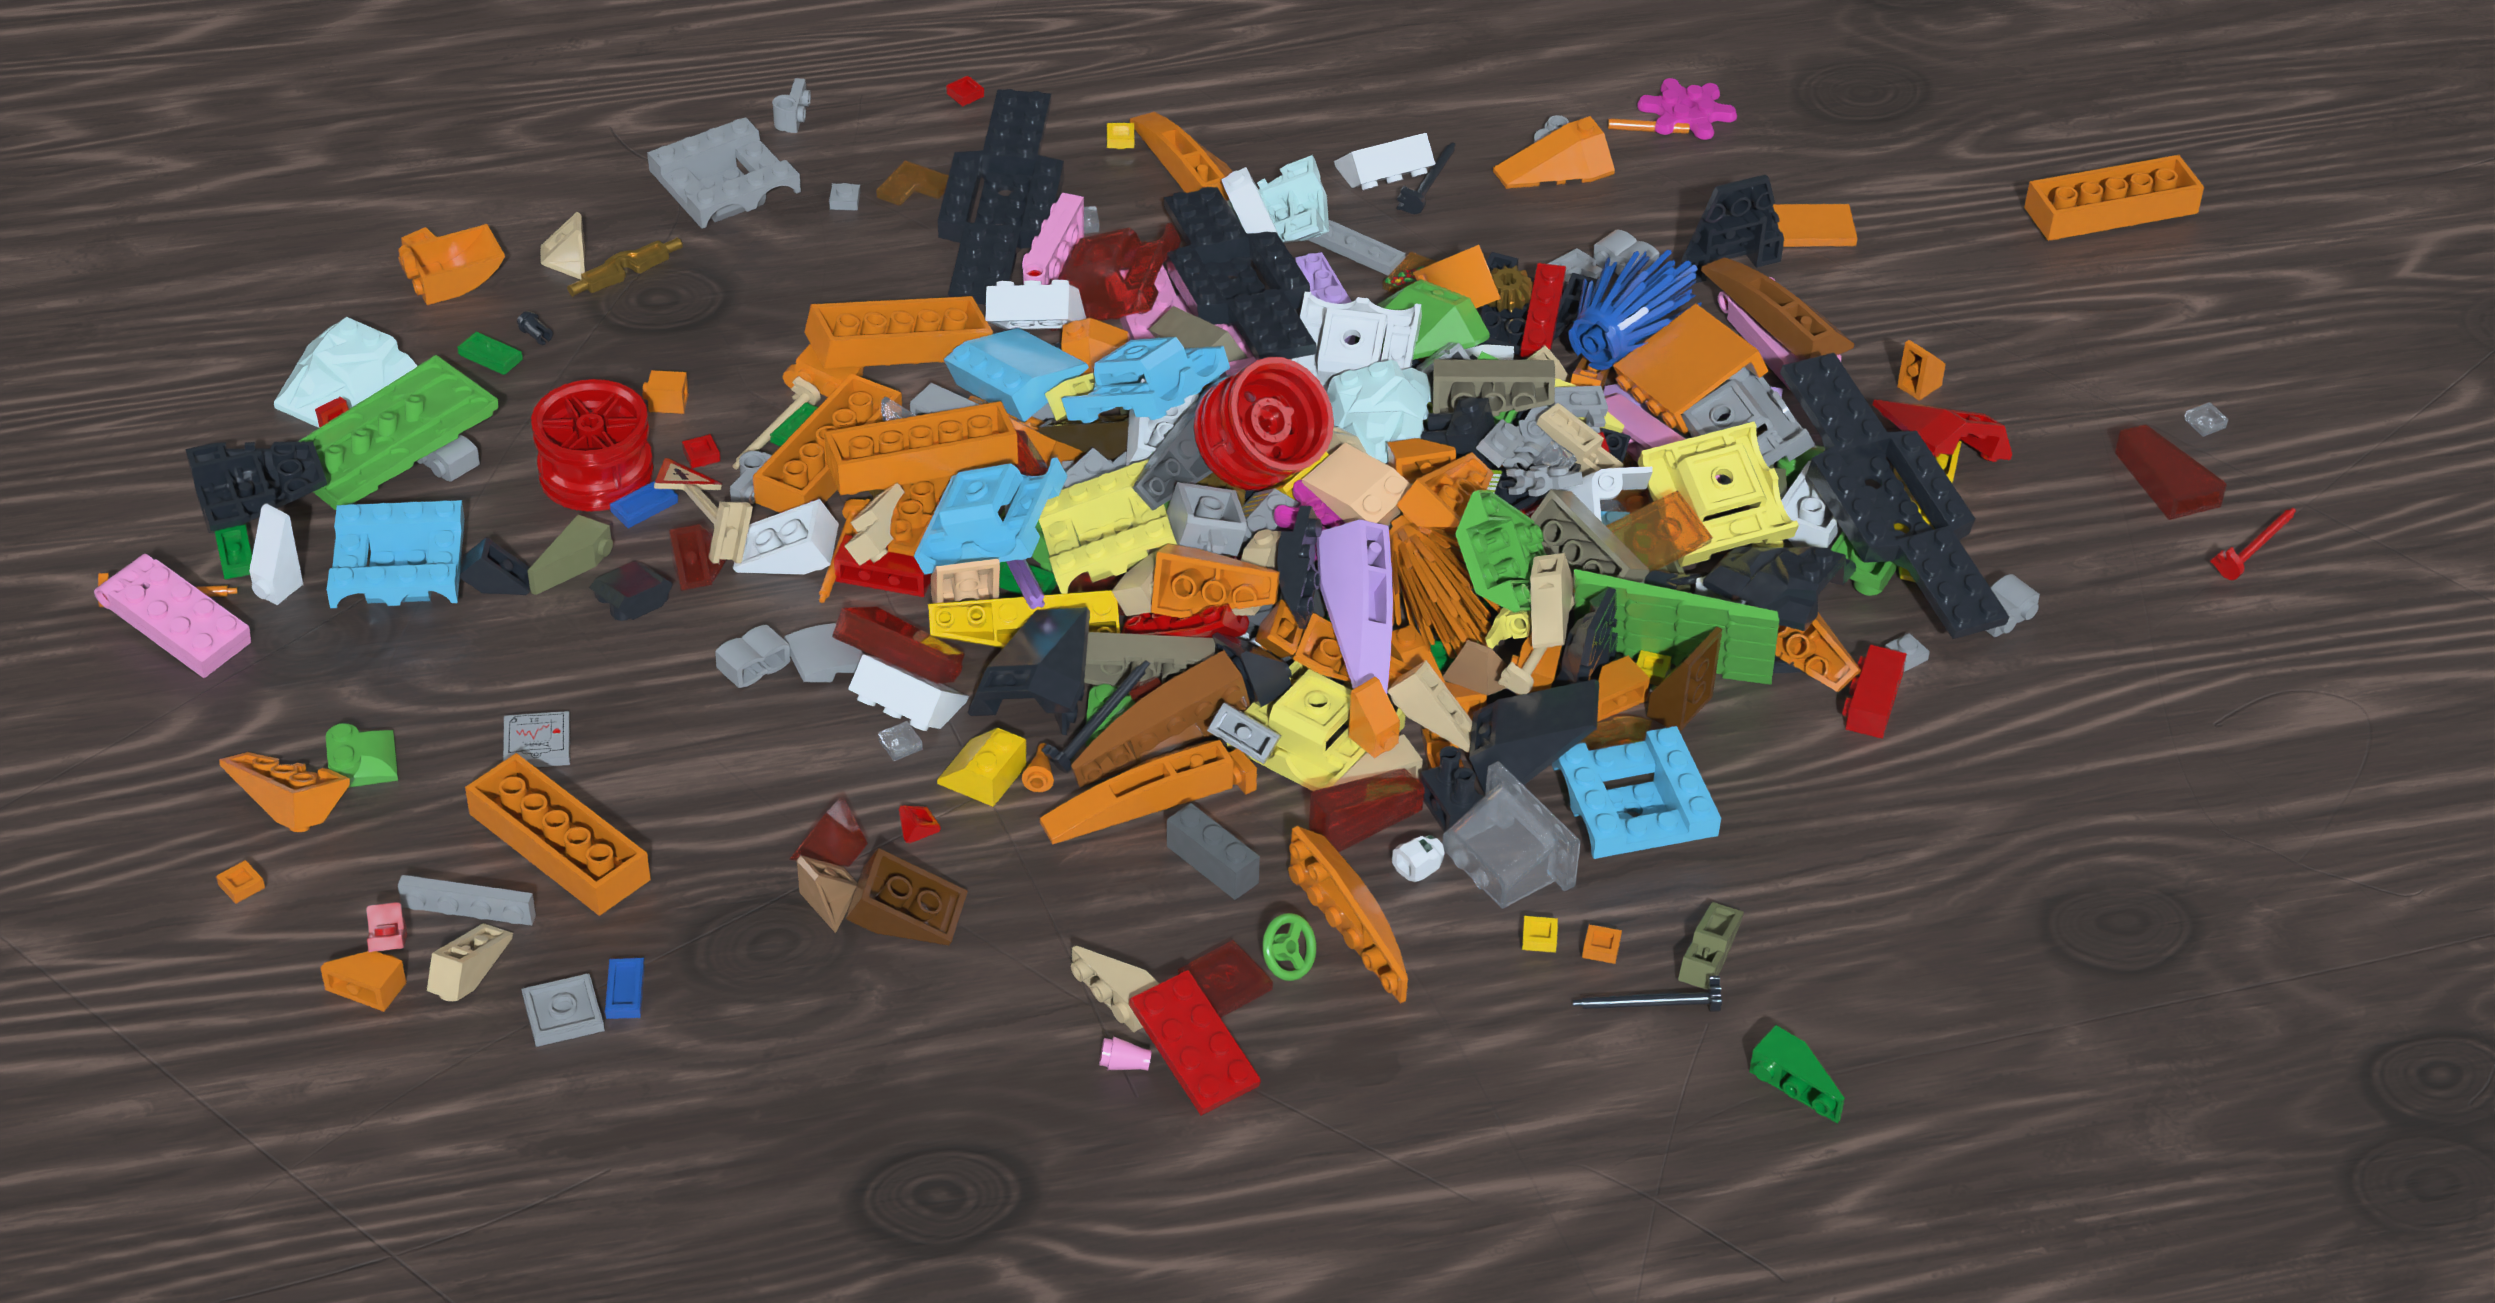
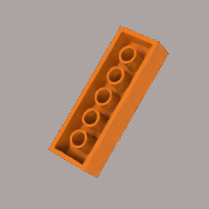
M2174 155L2030 181L2024 208L2049 241L2197 214L2204 186L2181 156Z
M973 296L811 304L805 327V334L824 369L929 362L942 363L945 362L944 358L965 341L993 334Z
M851 373L753 475L755 503L779 513L818 499L824 504L837 491L836 484L826 462L824 432L903 418L901 392Z
M1001 401L824 432L826 462L840 496L846 494L854 495L874 489H886L896 483L899 485L915 484L919 481L936 478L944 479L948 476L957 475L958 472L1010 463L1013 465L1018 464L1017 433Z
M515 753L465 787L469 814L597 915H602L651 880L647 852L519 754Z

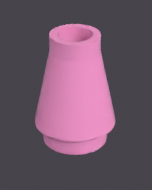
M1114 1036L1112 1039L1104 1038L1099 1066H1105L1107 1070L1141 1069L1148 1071L1151 1050L1141 1048Z

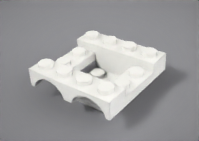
M1305 291L1300 319L1316 342L1317 354L1294 358L1292 361L1307 368L1320 381L1326 392L1334 376L1341 375L1348 370L1361 369L1379 362L1383 338H1385L1381 362L1394 360L1398 363L1401 371L1411 368L1422 319L1421 304H1415L1414 307L1407 310H1389L1373 304L1368 298L1359 297L1351 303L1334 304L1322 301L1313 296L1311 292ZM1351 335L1360 338V341L1354 345H1349L1344 340Z

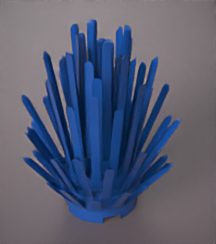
M1666 250L1647 270L1638 274L1647 264L1650 257H1646L1645 251L1636 261L1640 254L1639 251H1636L1631 256L1604 301L1600 302L1617 268V262L1609 266L1611 261L1608 257L1594 290L1593 281L1591 280L1588 285L1587 280L1584 278L1577 319L1569 330V340L1577 356L1582 353L1591 362L1588 366L1597 370H1606L1634 349L1646 344L1638 342L1653 336L1690 308L1688 307L1667 319H1661L1696 296L1691 294L1692 289H1687L1697 281L1694 280L1696 278L1694 272L1697 271V266H1691L1690 261H1685L1675 269L1673 267L1675 260L1668 261L1654 274L1653 271L1672 253L1671 250Z

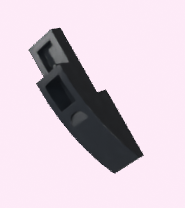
M1312 506L1299 507L1294 530L1281 531L1278 545L1277 564L1278 571L1280 572V587L1284 599L1300 629H1306L1308 618L1313 614L1315 590L1319 589L1321 583L1320 572L1316 570L1313 562L1315 560L1316 540L1322 533V522L1317 518Z

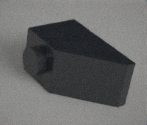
M486 537L463 555L460 578L481 593L527 595L530 592L528 577L530 567Z

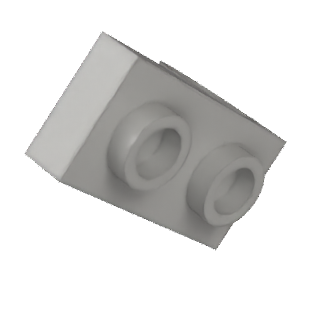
M795 78L790 95H779L773 99V117L776 129L797 133L800 122H805V106L809 107L811 92L806 90V79Z
M748 451L740 456V477L730 486L731 502H748L750 505L755 503L753 475L772 455L765 452Z

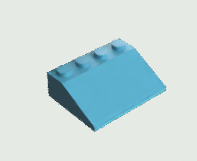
M1020 328L965 341L944 358L958 386L989 403L1001 401L1008 414L1023 422L1027 421L1048 403L1045 396L1046 392L1066 380L1079 377L1089 368L1087 363Z

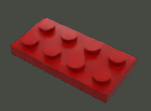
M1189 970L1130 998L1128 1005L1200 1116L1259 1087L1261 1083L1260 1077Z

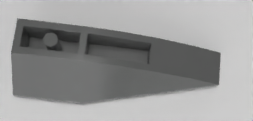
M1230 375L1209 385L1163 440L1132 488L1152 511L1171 500L1177 482L1196 484L1213 473L1202 458L1195 440V412L1201 398L1208 389Z

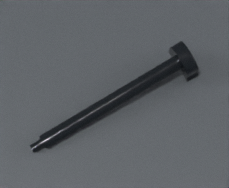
M1454 142L1445 147L1417 191L1403 186L1400 191L1401 194L1397 198V201L1400 202L1396 207L1397 210H1403L1410 214L1422 212L1426 205L1424 196L1455 151L1454 147L1456 145Z
M1654 570L1646 575L1644 584L1677 589V586L1696 584L1697 578L1707 576L1709 573L1699 572L1678 575V573Z
M1147 660L1131 672L1063 751L1059 752L1048 743L1043 747L1041 751L1057 768L1066 774L1071 771L1072 762L1070 759L1145 675V670L1150 665Z
M1709 976L1708 992L1590 996L1572 1000L1573 1006H1583V1009L1708 1004L1709 1011L1716 1012L1721 1011L1722 1005L1720 976Z

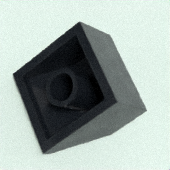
M1218 632L1212 635L1218 652L1223 650L1226 652L1243 676L1248 698L1258 706L1263 707L1284 695L1292 687L1289 679L1292 673L1289 666L1284 660L1274 657L1269 650L1265 651L1254 643Z

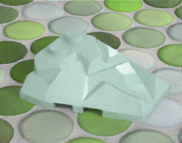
M1313 155L1280 168L1282 175L1269 183L1266 182L1265 178L1257 182L1258 190L1283 243L1305 241L1329 232L1327 195L1321 184L1320 173ZM1229 199L1227 203L1232 209L1237 219L1239 220V217Z
M345 317L337 324L326 329L307 346L275 399L274 407L320 428L315 408L338 397H342L347 401L348 409L416 368L417 365L408 354L398 350L397 341L392 336Z
M1394 360L1375 362L1368 367L1345 371L1341 375L1332 378L1327 390L1333 410L1334 427H1340L1357 436L1367 454L1385 464L1388 463L1387 442L1414 438L1421 439L1422 431H1424L1423 419H1427L1429 414L1427 403L1432 402L1433 398L1426 373L1413 368L1401 371L1398 363Z

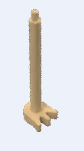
M800 376L793 380L794 386L791 390L795 392L792 396L795 401L736 458V462L732 465L733 468L737 470L740 467L739 458L745 452L759 451L770 440V434L805 402L814 406L821 398L818 389Z
M1573 593L1571 598L1570 610L1572 609L1575 603ZM1548 647L1533 649L1522 669L1513 662H1510L1508 667L1503 670L1498 683L1520 695L1529 693L1534 684L1531 674Z

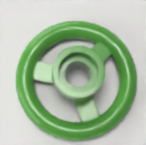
M1285 913L1277 916L1271 921L1265 931L1263 955L1268 968L1276 977L1285 981L1298 980L1308 973L1316 957L1314 932L1309 923L1297 914ZM1291 923L1287 934H1275L1282 925ZM1301 931L1303 932L1306 940V955L1304 960L1302 959L1299 953L1298 938ZM1291 960L1295 970H1284L1276 961Z

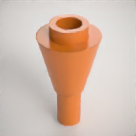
M1044 743L1038 746L1036 756L1022 774L1023 785L1033 792H1045L1054 783L1049 758L1041 751L1046 745Z

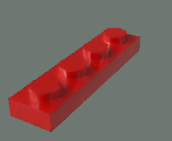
M1537 264L1521 346V357L1529 358L1545 345L1550 351L1552 350L1566 276V266Z

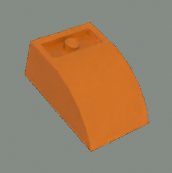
M488 224L410 245H402L398 250V259L407 278L412 279L416 295H422L426 305L460 297L476 289L490 278L505 258V254Z
M1480 245L1413 272L1417 281L1422 279L1469 297L1475 308L1501 299Z

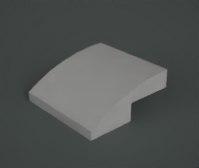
M847 623L813 626L784 637V640L789 644L790 656L803 682H833L836 673H855L863 655Z

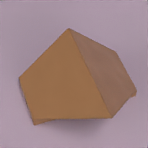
M1467 640L1462 650L1443 675L1445 681L1488 696L1506 689L1505 686L1500 685L1498 682L1503 670L1508 665L1491 648Z
M800 855L797 860L799 892L836 933L850 907L858 883L844 867Z

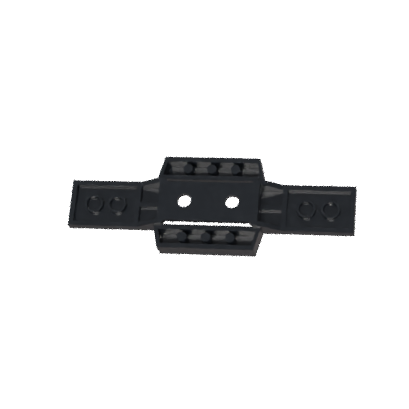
M998 89L983 150L954 153L938 217V238L960 243L948 292L949 297L973 296L977 304L986 305L987 286H997L999 281L1011 282L1017 253L1022 248H1032L1033 239L1035 236H1039L1044 219L1048 220L1052 204L1057 203L1064 182V161L1040 155L1051 106V93ZM982 176L985 181L975 223H970ZM1003 190L1012 191L1009 196L999 194Z
M1203 187L1199 191L1189 193L1177 192L1172 196L1164 197V207L1187 244L1185 247L1166 253L1168 274L1192 315L1213 325L1227 324L1228 327L1236 325L1256 360L1267 357L1294 359L1317 354L1316 342L1295 311V309L1302 307L1305 291L1310 292V283L1277 232L1265 231L1247 234L1218 187ZM1251 259L1270 289L1266 290L1265 285L1258 278L1257 272L1250 265ZM1228 276H1236L1237 278L1229 279Z
M1835 353L1782 365L1781 376L1822 437L1825 448L1824 452L1811 459L1807 475L1864 563L1890 561L1908 570L1952 639L2007 625L2010 616L1959 541L1970 534L1976 518L1917 431L1887 432ZM1886 456L1888 457V459L1890 460V462L1892 463V465L1894 466V468L1896 469V471L1898 472V474L1900 475V477L1902 478V480L1904 481V483L1916 499L1917 503L1919 504V506L1921 507V509L1923 510V512L1925 513V515L1927 516L1935 530H1933V528L1925 522V520L1919 513V508L1917 504L1912 502V500L1904 490L1903 483L1896 478V476L1890 469V464L1888 460H1886ZM1868 479L1876 480L1881 487L1875 489L1872 486H1867L1864 481ZM1896 523L1905 524L1910 531L1904 533L1900 530H1895L1893 525Z

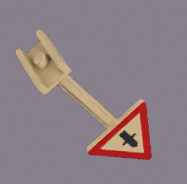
M665 458L655 480L654 488L684 490L713 522L714 533L709 553V559L712 563H719L720 559H732L735 563H742L753 507L748 502H720L719 508H717L701 490H721L722 483L669 458Z

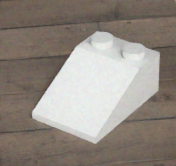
M818 499L749 524L742 563L734 562L733 569L736 573L803 575L816 570H822L831 565L839 523L822 501Z

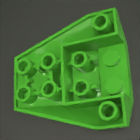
M1422 279L1377 304V306L1389 310H1407L1414 307L1415 304H1421L1422 319L1413 360L1432 356L1449 342L1460 343L1464 349L1481 344L1488 340L1490 336L1488 329L1469 297ZM1356 336L1355 343H1358L1360 338ZM1383 338L1381 353L1383 352L1385 338Z
M1477 490L1472 493L1455 533L1475 592L1514 613L1528 612L1531 610L1530 577L1533 559L1537 556L1548 555L1545 553L1542 545L1544 541L1543 533L1534 520L1490 490Z

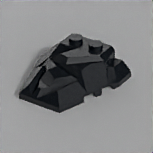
M1766 174L1714 188L1681 260V264L1685 261H1690L1691 266H1697V271L1694 272L1696 274L1694 280H1697L1695 283L1707 281V276L1701 271L1702 266L1724 257L1731 259L1746 255L1756 268L1781 262L1784 236L1778 227L1780 220L1778 214L1774 211V195L1770 179Z
M1491 252L1486 263L1491 273L1493 268L1501 270L1504 264L1507 268L1512 269L1516 265L1518 268L1519 258ZM1572 273L1567 286L1563 287L1553 341L1577 318L1584 278L1587 280L1588 285L1591 280L1593 281V290L1598 279ZM1528 276V278H1531L1532 290H1533V285H1534V280H1535V278ZM1530 301L1525 303L1522 310L1514 308L1512 313L1508 309H1503L1499 312L1497 306L1490 307L1489 304L1482 306L1481 319L1488 329L1490 336L1488 340L1480 345L1514 346V354L1521 356V346Z
M226 442L185 449L196 495L208 533H215V531L244 525L259 518L261 508L265 504L277 509L326 486L327 480L314 443L274 442L271 448H256L255 442H245V449H227Z
M1735 547L1729 550L1703 579V586L1731 601L1741 598L1747 601L1746 605L1777 611L1779 625L1806 631L1818 616V595L1829 582L1843 586L1856 571V564L1852 560L1846 559L1845 554L1834 552L1829 548Z
M1607 588L1591 599L1589 613L1585 614L1584 618L1579 619L1568 633L1566 647L1559 659L1557 678L1553 680L1551 688L1589 681L1590 677L1599 679L1602 666L1615 661L1618 633L1612 631L1613 627L1616 628L1618 624L1617 619L1614 618L1617 611L1616 589Z

